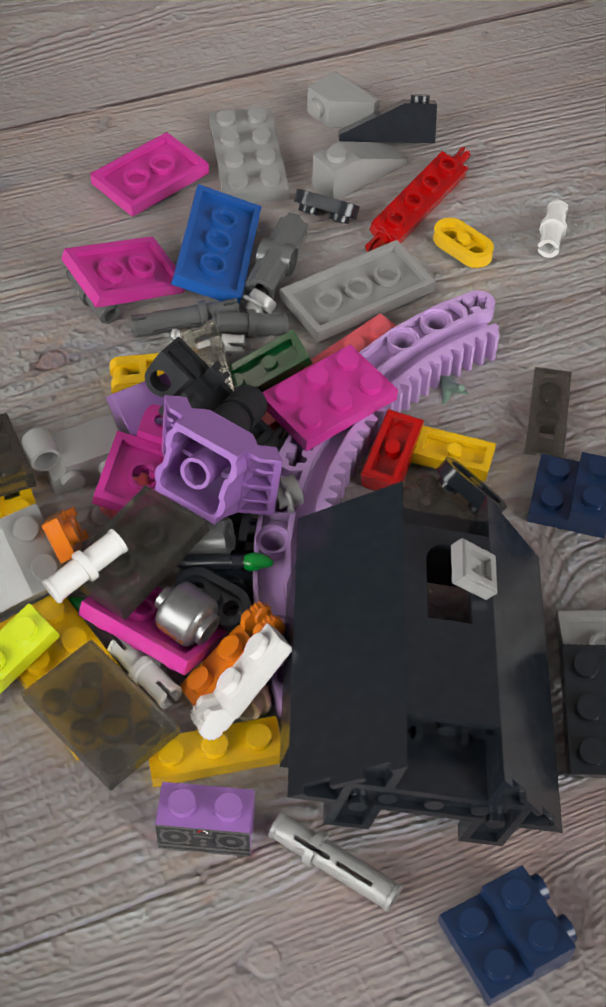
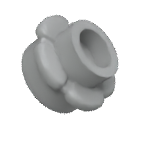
M253 288L249 296H243V299L247 302L245 310L254 309L256 313L273 314L272 311L277 305L268 295Z
M293 474L283 478L280 476L276 505L279 509L287 507L290 513H294L295 507L304 504L301 488Z

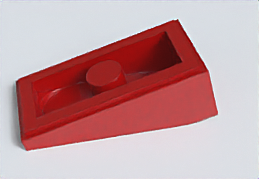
M390 409L387 410L361 472L363 487L376 491L401 481L404 483L424 425V420Z

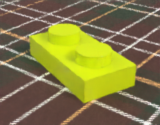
M30 603L0 630V694L61 636Z

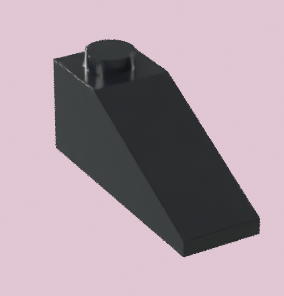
M411 94V99L400 100L340 129L338 132L339 141L435 143L437 103L435 100H430V95Z

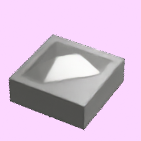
M463 538L451 545L452 583L485 600L496 595L495 555Z

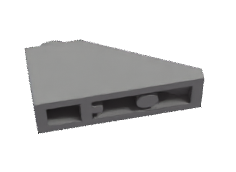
M337 142L313 154L312 186L324 196L339 200L406 165L407 158L388 143Z

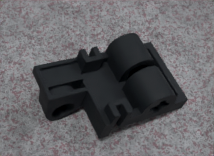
M179 336L156 356L145 373V383L153 394L164 397V395L187 397L191 408L211 410L253 433L257 445L263 446L274 433L261 419L267 411V400L264 394L258 388L251 385H242L233 391L224 382L231 374L226 371L222 375L217 370L221 366L218 361L209 367ZM157 370H161L169 376L171 386L165 385L159 380ZM164 404L158 410L159 414L162 417L164 413Z

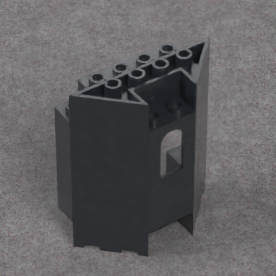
M403 481L298 518L296 562L288 579L286 592L285 640L292 647V652L283 664L279 767L288 768L287 798L324 802L323 824L369 830L379 812L387 810L460 820L458 823V841L503 847L518 827L563 833L539 556L487 495L473 520L403 508ZM463 538L495 555L497 594L485 600L469 592L470 623L428 617L427 583L459 587L452 583L451 545Z

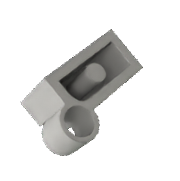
M111 415L54 433H51L45 427L33 428L24 434L21 443L32 468L36 471H45L55 495L58 496L99 482L118 429Z

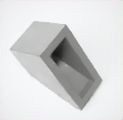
M336 71L308 86L307 112L328 127L344 128L378 112L379 100Z

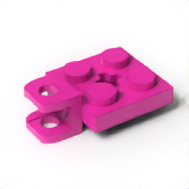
M152 404L145 410L136 436L120 431L116 432L96 487L92 504L151 523L158 517L174 515L177 503L154 490L156 486L155 470L164 460L162 453L163 426L156 424L154 421L157 418H163L158 411L161 406ZM141 473H146L149 475L148 481L152 482V484L146 486L139 485L137 481L133 480V477H139Z

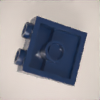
M582 452L580 461L541 453L526 522L604 539L606 535V457Z
M523 865L483 885L480 894L441 913L438 919L439 925L488 1006L570 962L576 949L573 942L577 940V935L572 923L564 914L558 916L554 914L547 903V900L550 899V894L544 880L537 873L530 876Z

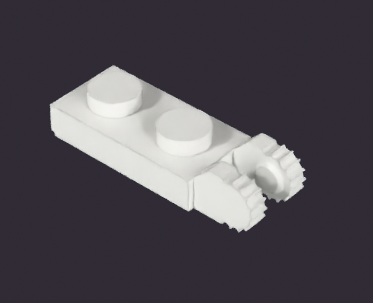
M267 623L260 632L254 634L248 640L244 653L232 667L227 668L220 675L215 691L211 694L201 695L196 701L197 704L190 710L191 720L196 724L198 732L204 739H208V741H214L216 738L219 739V736L223 735L222 732L226 731L234 720L241 716L292 652L290 644L270 624Z

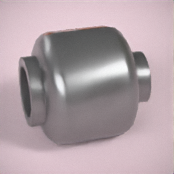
M189 582L181 583L175 588L167 586L159 594L154 604L158 609L155 618L156 626L182 646L188 647L195 643L198 645L204 644L212 636L220 623V617L217 615L218 603Z

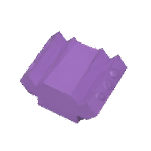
M164 395L162 432L164 460L155 470L156 486L154 490L214 525L224 517L237 512L274 515L283 462L277 448L257 445L253 433L211 410L191 408L187 397Z

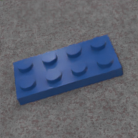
M198 184L194 193L171 285L219 301L237 298L239 305L243 296L262 206Z

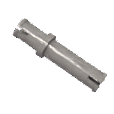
M286 812L279 814L269 831V838L275 839L301 856L303 864L309 868L313 865L317 866L344 883L347 887L375 902L387 912L392 908L402 890L403 885L394 882L364 861L329 841L327 833L319 830L317 833L288 816ZM299 837L328 854L330 859L299 841ZM340 863L355 871L359 875L363 876L367 880L371 881L372 885L366 883L362 879L358 878L354 874L342 868L340 866Z

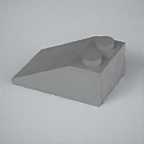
M36 503L0 518V618L24 608L28 603L33 604L49 596L50 594L42 584V581L66 565L65 562L60 563L41 526L44 523V518Z

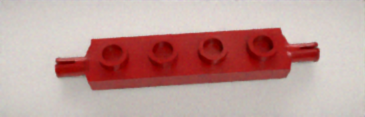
M461 147L454 156L441 151L372 221L369 231L374 237L365 244L366 251L369 252L395 240H398L401 244L465 178L468 167L463 164L470 158V151L468 149L465 151V147Z

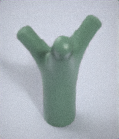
M451 374L450 376H440L439 384L442 389V404H445L454 392L469 395L465 390V386L458 384Z

